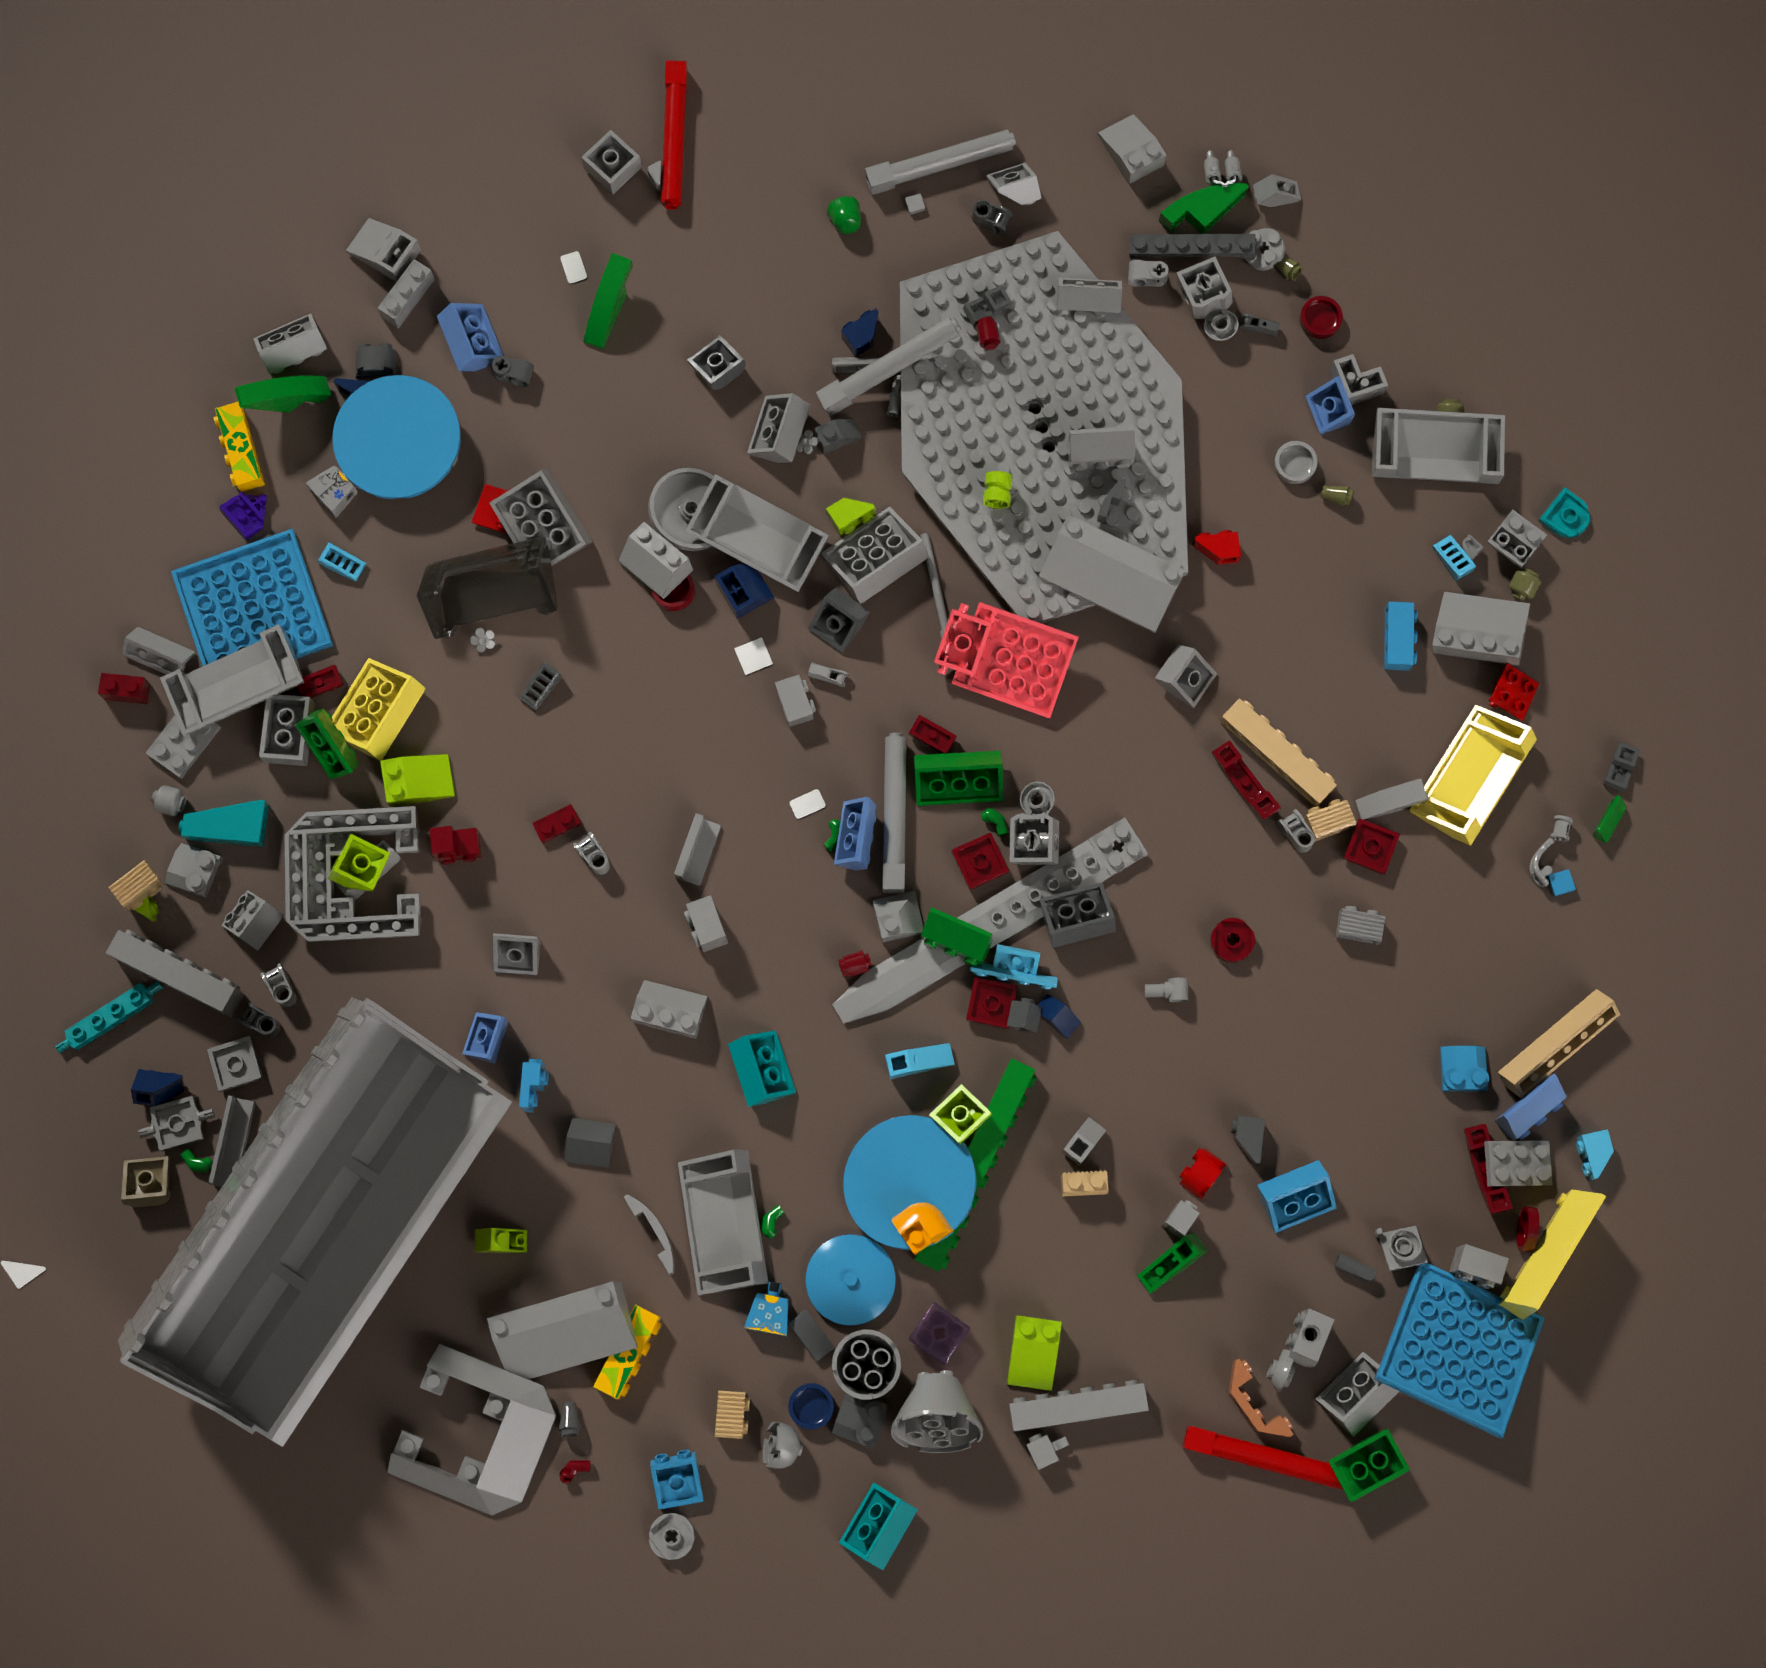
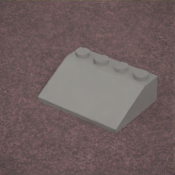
M549 468L540 470L490 502L491 507L533 576L540 574L593 542Z
M888 507L871 521L863 524L821 553V556L859 604H862L929 558L923 540L891 507Z
M1444 592L1433 638V653L1519 666L1530 603Z

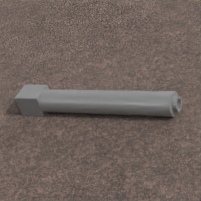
M1003 130L893 164H889V161L865 168V178L871 195L895 189V185L1013 150V145H1016L1015 137L1012 132L1009 133L1008 130Z
M950 317L944 319L840 382L837 379L817 391L816 393L824 409L831 416L853 404L852 400L958 337L960 335L958 331L961 330V327L955 318L951 320Z
M890 733L888 737H885L883 893H904L907 738L903 737L902 733Z

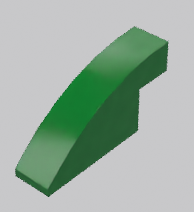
M1246 183L1228 184V187L1215 185L1194 191L1163 210L1160 214L1159 222L1172 232L1186 219L1201 234H1205L1246 196L1249 186Z
M615 253L611 254L592 305L584 335V343L600 349L604 348L627 296L625 283L633 268L631 259Z
M326 376L281 377L245 384L235 388L240 408L285 413L292 412L305 401L322 403L331 396Z

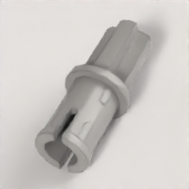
M901 375L894 377L892 392L889 393L890 401L886 414L894 418L900 417Z

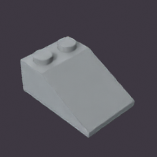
M1134 114L1098 132L1099 138L1128 184L1165 165L1167 156L1156 137Z

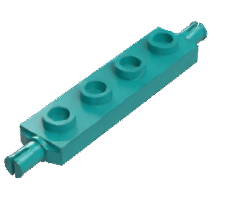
M157 981L147 988L139 983L65 1030L66 1040L56 1045L55 1048L60 1054L70 1047L78 1051L152 1004V995L163 989L162 985Z

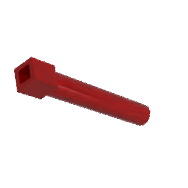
M666 61L665 68L666 90L661 204L668 210H675L682 204L685 106L688 77L686 61Z
M1187 1426L1182 1445L1183 1449L1343 1490L1328 1462L1193 1426Z

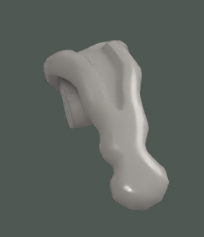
M1553 838L1546 840L1530 861V877L1535 884L1541 887L1548 886L1549 881L1545 877L1552 873V868L1545 866L1540 870L1538 863L1545 850L1555 842Z

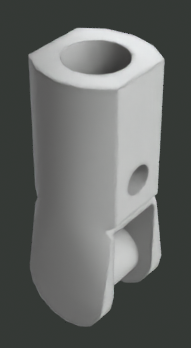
M811 663L808 671V677L839 687H845L844 680L849 675V673L843 670L816 663ZM832 673L837 675L836 680L830 678Z

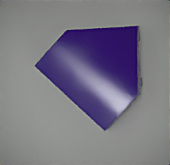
M239 492V495L234 496L219 506L222 514L245 540H248L263 529L267 495L260 494V496Z

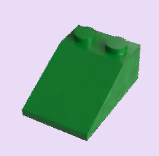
M1388 1429L1378 1431L1328 1460L1350 1503L1410 1471Z

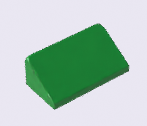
M1617 795L1611 800L1592 834L1593 837L1604 843L1609 841L1626 810V805L1621 796Z

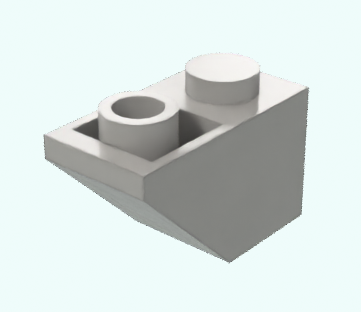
M1088 1117L1063 1149L1062 1153L1080 1166L1107 1130Z

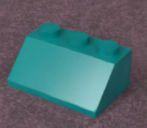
M776 1030L745 1035L728 1044L748 1107L765 1104L796 1093Z
M873 1482L839 1543L862 1559L884 1570L918 1509Z

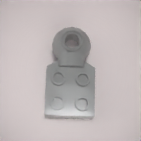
M1216 257L1177 272L1178 286L1194 319H1205L1204 329L1206 334L1215 341H1225L1232 338L1238 330L1239 322L1235 314L1227 310L1233 303L1232 290ZM1219 326H1225L1224 329H1218Z
M1036 781L1025 786L1020 796V804L1025 814H1017L1010 819V863L1015 865H1059V821L1050 816V810L1054 806L1055 797L1051 787L1044 782ZM1042 795L1043 800L1041 804L1036 805V796Z
M1312 1309L1303 1310L1301 1313L1298 1312L1293 1324L1296 1326L1294 1333L1289 1334L1285 1343L1288 1349L1282 1350L1279 1360L1273 1359L1266 1378L1271 1380L1274 1389L1278 1393L1282 1390L1283 1386L1288 1387L1295 1372V1367L1292 1366L1293 1362L1309 1368L1316 1366L1335 1319ZM1306 1329L1312 1334L1310 1341L1304 1336Z

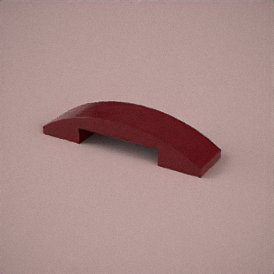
M1230 740L1212 751L1215 760L1236 791L1263 821L1281 809L1269 791L1266 792L1243 762L1242 755Z
M1481 1124L1465 1128V1139L1472 1167L1490 1214L1512 1210L1513 1207L1506 1187H1487L1484 1142L1491 1141L1487 1125Z

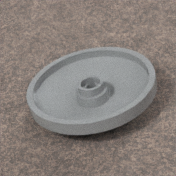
M696 468L673 470L656 483L650 494L648 512L652 526L658 534L676 548L687 551H700L712 547V545L685 531L714 477L706 471Z

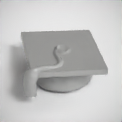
M1416 1226L1384 1233L1382 1228H1378L1375 1231L1374 1235L1380 1240L1389 1271L1428 1263Z

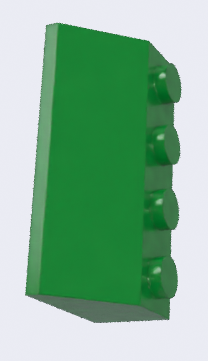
M1001 750L914 755L917 806L1003 801Z

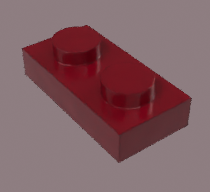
M332 665L303 676L304 683L298 685L297 688L300 696L313 698L344 685L337 666Z
M921 715L918 716L909 731L910 736L942 754L949 752L957 738V735Z
M572 804L532 823L542 844L582 825Z

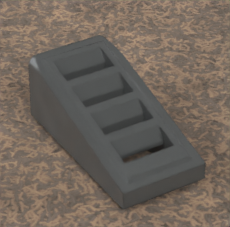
M543 662L519 696V699L536 711L562 679L561 673L546 662ZM546 672L553 677L551 680L544 675ZM542 679L548 685L545 687L538 681ZM534 686H536L543 692L539 694L537 691L533 689ZM529 693H531L532 695H534V696H535L536 698H538V699H537V701L535 702L533 699H531V698L528 697L527 695H528Z

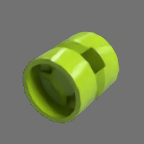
M990 471L985 474L984 487L986 490H984L983 505L995 509L1010 507L1011 495L1009 490L1012 489L1013 481L1011 474L1003 471Z

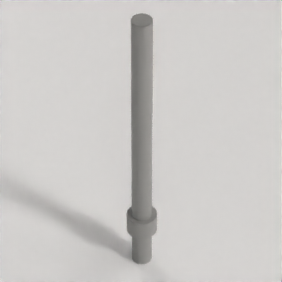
M924 533L920 537L929 554L926 563L941 625L940 635L942 639L948 617L929 534Z

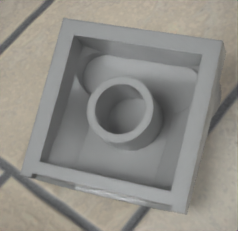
M181 843L168 867L165 884L206 898L223 858L210 851Z

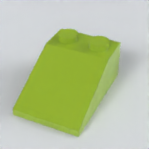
M448 754L407 756L380 761L386 801L390 808L455 797Z
M1018 1315L1015 1317L1007 1385L1052 1391L1062 1322Z

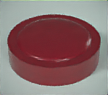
M1315 296L1303 305L1299 317L1300 325L1311 337L1317 339L1329 338L1338 331L1342 323L1343 313L1340 305L1332 298Z
M688 575L664 599L653 590L652 595L657 605L662 609L679 611L693 601L695 585L692 577Z
M1524 1206L1518 1218L1516 1244L1519 1251L1532 1252L1536 1246L1539 1234V1212L1535 1207Z

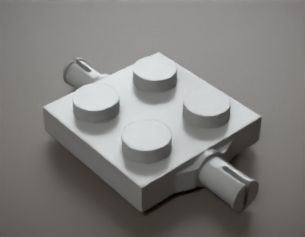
M194 1096L149 1108L152 1118L151 1126L138 1129V1133H140V1138L154 1135L161 1152L204 1140L202 1121L215 1118L214 1110L212 1108L200 1112Z

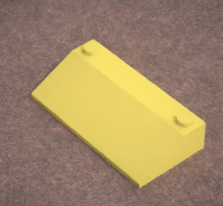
M1475 705L1425 784L1427 801L1412 806L1409 811L1448 836L1471 846L1536 742L1537 738L1532 728Z
M1570 1190L1568 1193L1560 1195L1556 1202L1558 1208L1538 1239L1534 1250L1529 1254L1511 1286H1506L1502 1291L1500 1306L1522 1320L1539 1310L1605 1200L1606 1196L1604 1194Z

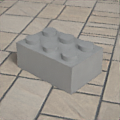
M275 695L266 699L259 758L264 763L308 765L309 746L295 724L314 712L315 703L310 697Z

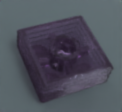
M934 1302L909 1337V1341L943 1365H946L969 1332L970 1327ZM943 1328L945 1330L943 1334L946 1337L944 1339H935L936 1334L933 1331Z

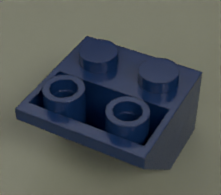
M745 563L734 565L714 576L717 587L737 619L774 599L759 571Z

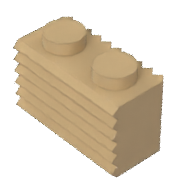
M1340 799L1333 800L1328 803V807L1323 809L1320 806L1311 808L1304 817L1306 824L1314 833V842L1352 829L1356 825L1347 800L1342 802Z
M144 860L108 888L121 905L129 911L139 908L143 904L142 900L149 895H156L161 890L160 886H163L164 883Z
M1091 1170L1090 1173L1088 1171L1085 1173L1083 1171L1081 1173L1073 1171L1072 1174L1064 1172L1061 1176L1062 1196L1107 1194V1171L1093 1172Z
M718 1391L715 1437L743 1439V1434H748V1421L744 1420L745 1411L750 1410V1398L746 1397V1392Z

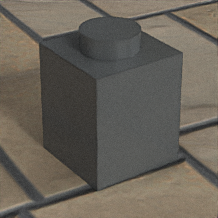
M1021 998V1001L1012 1000L1007 1026L1020 1032L1037 1033L1042 1007L1034 1004V1000L1028 998Z

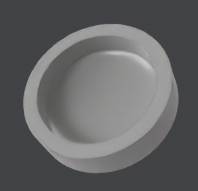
M1301 441L1287 442L1276 453L1274 459L1275 471L1287 483L1302 484L1314 475L1318 463L1317 455L1314 449L1307 443Z

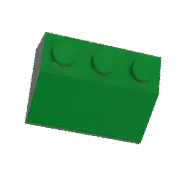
M322 708L312 712L295 724V726L331 780L350 774L359 762L356 759L355 752L345 742L342 732L332 722L331 715Z
M930 908L921 934V939L924 941L923 944L933 949L939 947L948 956L954 958L956 956L962 957L964 962L976 967L977 964L982 966L992 945V933L935 908Z

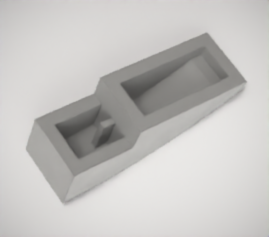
M1420 778L1355 800L1360 819L1368 820L1425 803L1428 797Z

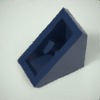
M1049 994L1038 1004V1006L1042 1007L1040 1017L1066 1039L1081 1023L1066 1004Z

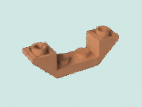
M1236 1359L1233 1361L1228 1394L1255 1432L1291 1437L1293 1435L1291 1431L1293 1426L1286 1417L1282 1418L1280 1415H1277L1264 1425L1262 1421L1265 1418L1257 1408L1254 1410L1249 1404L1251 1401L1249 1395L1244 1389L1242 1391L1239 1390L1241 1385L1253 1378L1250 1374L1252 1369L1245 1360Z

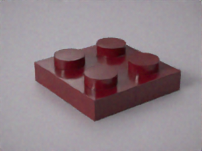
M1359 818L1343 860L1385 875L1400 834Z
M991 832L951 850L969 890L1009 873V869Z
M975 977L966 1021L1009 1030L1010 1027L1007 1026L1011 1003L1012 1000L1015 1001L1018 986Z

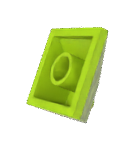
M350 834L327 879L349 889L373 891L390 853Z
M961 1084L929 1115L960 1145L992 1113Z

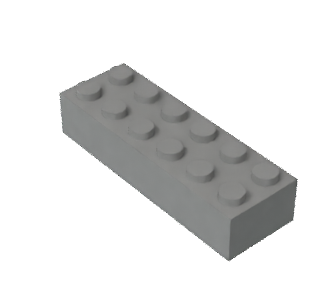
M128 929L125 933L120 930L117 931L106 951L107 955L230 1018L233 1017L244 997V994L239 991L241 987L226 978L220 981L221 977L206 968L202 972L201 967L186 958L182 962L183 958L168 949L162 952L164 949L148 939L144 942L145 939Z

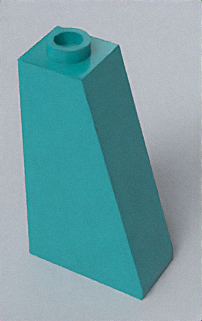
M256 800L184 814L183 820L179 823V833H181L185 840L264 847L269 804L265 800Z

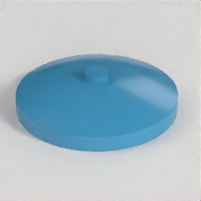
M860 1235L837 1236L825 1242L813 1254L807 1267L806 1289L813 1306L822 1316L840 1325H860L878 1317L889 1305L895 1290V1270L889 1255L875 1241Z

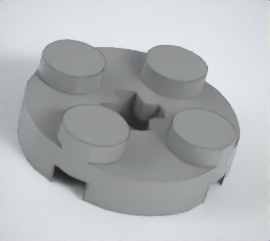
M1263 228L1249 233L1256 234L1255 257L1244 258L1252 268L1260 271L1273 268L1274 264L1283 259L1286 247L1277 231ZM1266 245L1269 249L1261 254L1260 248Z
M677 1513L664 1514L658 1517L651 1525L649 1532V1544L653 1552L657 1556L668 1560L684 1557L691 1550L695 1540L694 1528L691 1522L685 1516ZM668 1530L678 1533L675 1543L672 1540L669 1542L666 1540L668 1537L666 1532Z

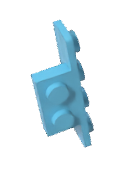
M997 944L993 965L983 963L982 966L977 964L976 967H970V971L978 976L992 975L1003 981L1013 979L1023 985H1029L1030 983L1038 984L1039 987L1044 989L1056 988L1058 982L1057 977L1037 973L1040 952Z

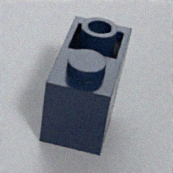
M877 308L864 312L858 320L848 322L841 330L843 341L855 357L873 347L879 320Z
M138 1069L131 1088L133 1104L157 1106L183 1093V1076L176 1073Z

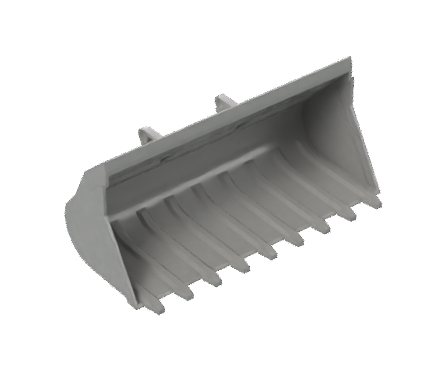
M351 997L346 1006L340 1009L334 1024L319 1046L314 1047L311 1052L312 1056L293 1084L288 1085L284 1091L286 1094L267 1122L262 1123L258 1129V1135L241 1160L237 1161L232 1167L233 1172L213 1201H209L205 1207V1213L187 1239L181 1242L178 1247L179 1251L160 1279L155 1280L151 1286V1292L134 1317L127 1321L124 1326L125 1330L118 1339L122 1353L120 1363L215 1411L252 1435L257 1431L282 1447L512 1103V1101L487 1085L489 1080L449 1055L369 998L361 1001Z

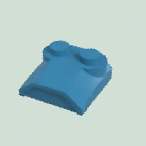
M1440 1047L1442 1091H1488L1489 1075L1487 1073L1485 1047Z

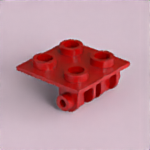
M485 484L471 523L508 534L490 505L491 501L508 490Z
M1506 663L1504 669L1501 670L1502 674L1499 680L1496 681V686L1493 688L1492 697L1488 700L1490 702L1489 706L1492 708L1499 706L1520 721H1523L1539 683L1509 663Z

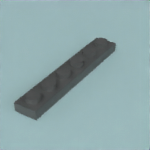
M1130 234L1129 257H1255L1256 234Z

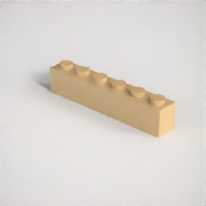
M1239 698L1222 716L1220 722L1313 806H1319L1337 786L1334 783L1335 779L1330 774L1323 773L1313 759H1307L1302 754L1300 747L1294 743H1289L1282 731L1271 727L1269 720L1263 715L1259 716L1248 701H1242Z
M1597 989L1498 1071L1504 1086L1520 1098H1523L1620 1016L1614 1000Z

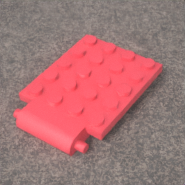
M979 602L975 615L967 613L969 605L964 603L960 604L959 610L952 609L934 663L939 664L937 672L945 675L947 668L954 669L955 673L951 684L1051 718L1079 636Z

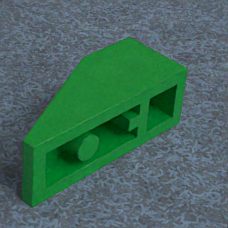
M1196 1233L1185 1235L1140 1272L1137 1277L1151 1294L1207 1253L1208 1249Z

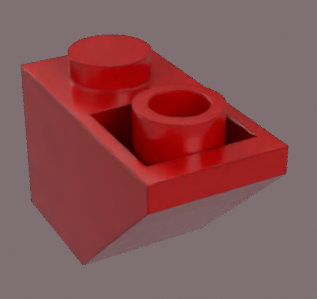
M1223 530L1219 534L1204 532L1195 536L1194 548L1217 565L1238 563L1240 561L1241 550L1238 532Z

